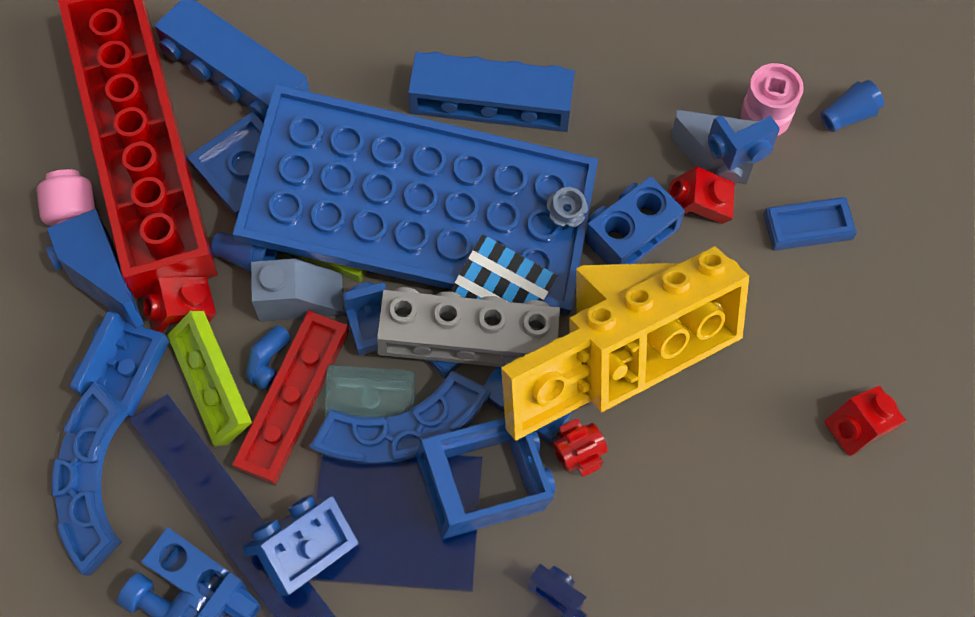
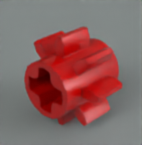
M575 418L558 427L560 432L557 434L560 439L552 442V447L559 463L567 473L578 468L580 475L585 477L601 468L600 464L603 461L600 456L607 453L608 448L603 435L594 423L582 426L579 419Z

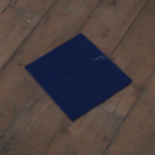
M322 455L317 499L328 496L334 497L359 544L309 581L473 592L477 530L445 539L442 538L416 457L395 463L356 464ZM456 455L447 458L465 514L479 510L482 457Z

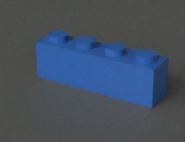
M180 0L154 25L160 39L159 47L172 61L179 59L185 63L199 80L203 82L209 80L215 84L225 98L233 103L239 101L248 108L250 113L254 112L263 123L275 84L310 92L307 76L196 0Z
M415 52L408 91L410 114L568 132L575 70L564 69L557 65L546 67L528 65L519 61L485 60L478 56L467 58L449 56L440 52Z

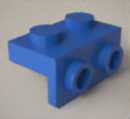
M109 310L103 322L96 327L92 343L83 361L76 366L70 388L79 397H82L93 382L100 383L129 413L128 417L133 418L170 340L161 332L144 327L136 329L127 323L119 313Z

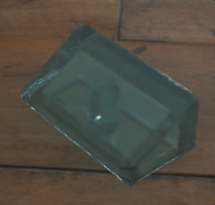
M329 365L326 379L325 417L331 408L359 417L384 416V418L408 412L413 409L415 403L416 373L406 370Z

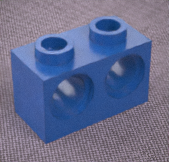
M650 176L640 185L637 183L629 185L621 193L616 203L609 208L602 206L590 216L587 221L585 242L606 265L635 264L680 229L685 210ZM647 208L654 211L655 214L645 215L639 209ZM616 231L623 234L625 238L614 239L607 233Z

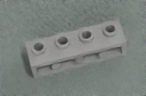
M407 287L396 288L394 291L383 290L377 337L378 355L503 367L514 359L523 357L558 338L560 307L549 306L548 303L538 300L527 301L524 304L506 302V300L497 296H485L481 299L463 298L455 292H441L437 295L422 294L415 289Z

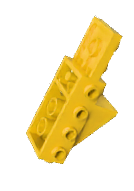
M716 246L681 263L583 265L576 268L577 314L569 318L570 333L501 367L506 430L516 441L589 402H592L602 413L743 338L749 275L740 268L735 260L727 257Z

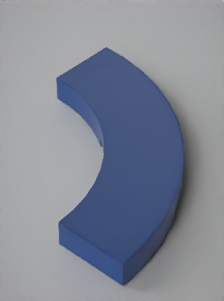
M451 370L446 380L430 397L414 406L412 410L388 418H384V416L359 417L331 408L313 439L310 449L329 458L356 464H386L415 458L421 439L465 428L482 409L491 394V390Z
M93 382L83 394L64 426L63 431L66 434L61 445L59 457L54 459L52 473V497L56 499L57 515L60 523L57 524L59 535L74 565L82 575L91 576L122 543L111 527L105 513L101 493V475L108 446L120 424L129 415L108 390L97 382Z

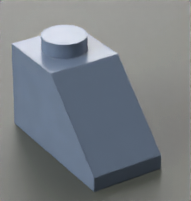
M677 110L671 130V139L693 164L735 182V184H747L754 166L751 160L729 170L723 160L717 159L709 148L708 135L713 119L718 116ZM724 117L735 133L758 122Z
M297 259L251 262L252 303L260 322L305 318L308 310L325 317L344 315L342 273Z

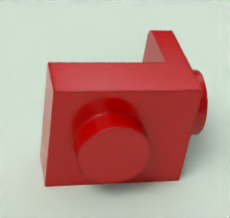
M698 166L671 181L668 194L685 210L684 214L691 211L720 224L733 219L735 182Z
M159 277L143 300L145 318L150 320L152 330L164 333L170 323H179L189 311H204L208 322H211L216 315L207 277Z
M879 385L850 398L825 420V425L847 455L852 456L872 441L896 430L907 420L898 410L894 399L886 394Z

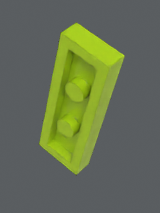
M189 311L167 336L213 446L229 445L252 421L204 311Z

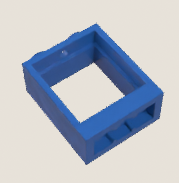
M505 418L421 439L416 452V458L443 539L541 512L547 508L554 498L555 481L551 470L548 467H543L538 453L540 451V440L536 430L515 441L506 430ZM509 442L528 497L465 514L447 458Z

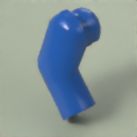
M274 326L255 342L250 349L246 377L251 385L256 384L262 390L269 389L277 375L276 370L269 367L271 358L290 342V335L282 326Z

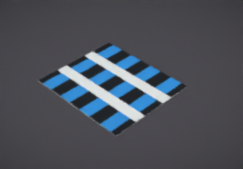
M482 234L450 292L458 293L463 298L481 299L485 296H497L503 298L506 302L524 304L531 300L543 301L558 275Z

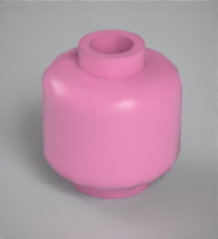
M64 169L49 172L45 175L46 179L37 185L39 214L44 224L53 226L95 209L91 181L80 176L77 170Z

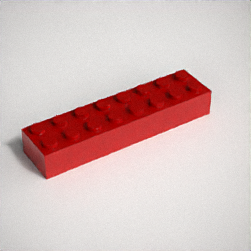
M58 0L123 279L135 299L148 294L159 277H207L208 279L218 276L145 1Z

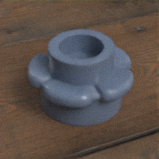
M564 187L555 194H551L546 204L547 210L550 211V219L561 227L565 225L569 227L579 226L585 219L584 214L588 211L585 196L581 191L573 187ZM567 205L571 210L567 212L563 209V206Z

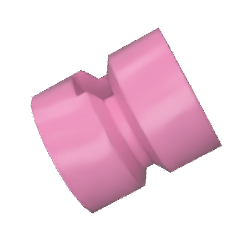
M770 63L761 66L754 72L750 80L747 94L741 107L740 118L759 122L772 116L780 128L777 135L780 136L788 129L803 94V82L800 75L794 69L784 64Z

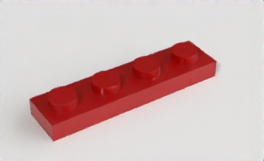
M308 310L232 464L235 470L276 486L349 333L348 325Z

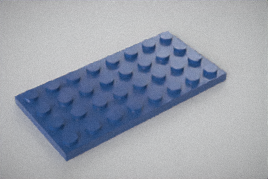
M275 84L234 228L233 239L241 243L451 289L481 235L484 234L558 275L543 302L548 303L549 306L560 307L559 314L568 316L572 310L576 288V268L580 265L598 159ZM564 187H573L581 191L588 205V211L584 214V221L576 227H569L568 225L561 227L553 223L549 217L550 211L546 208L547 200L551 194H555ZM563 206L565 211L571 210L569 206Z

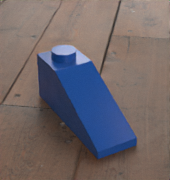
M93 209L48 227L47 230L53 245L46 247V250L56 271L64 268L74 285L111 311L119 313L126 322L136 329L144 326L133 294L123 279L119 258L110 235L97 210Z

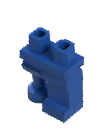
M168 527L142 560V563L158 577L179 589L180 592L171 603L153 593V581L141 572H138L127 581L116 601L119 606L130 613L142 609L150 617H227L228 615L231 617H256L261 610L260 604L246 591L247 587L241 579L228 572Z

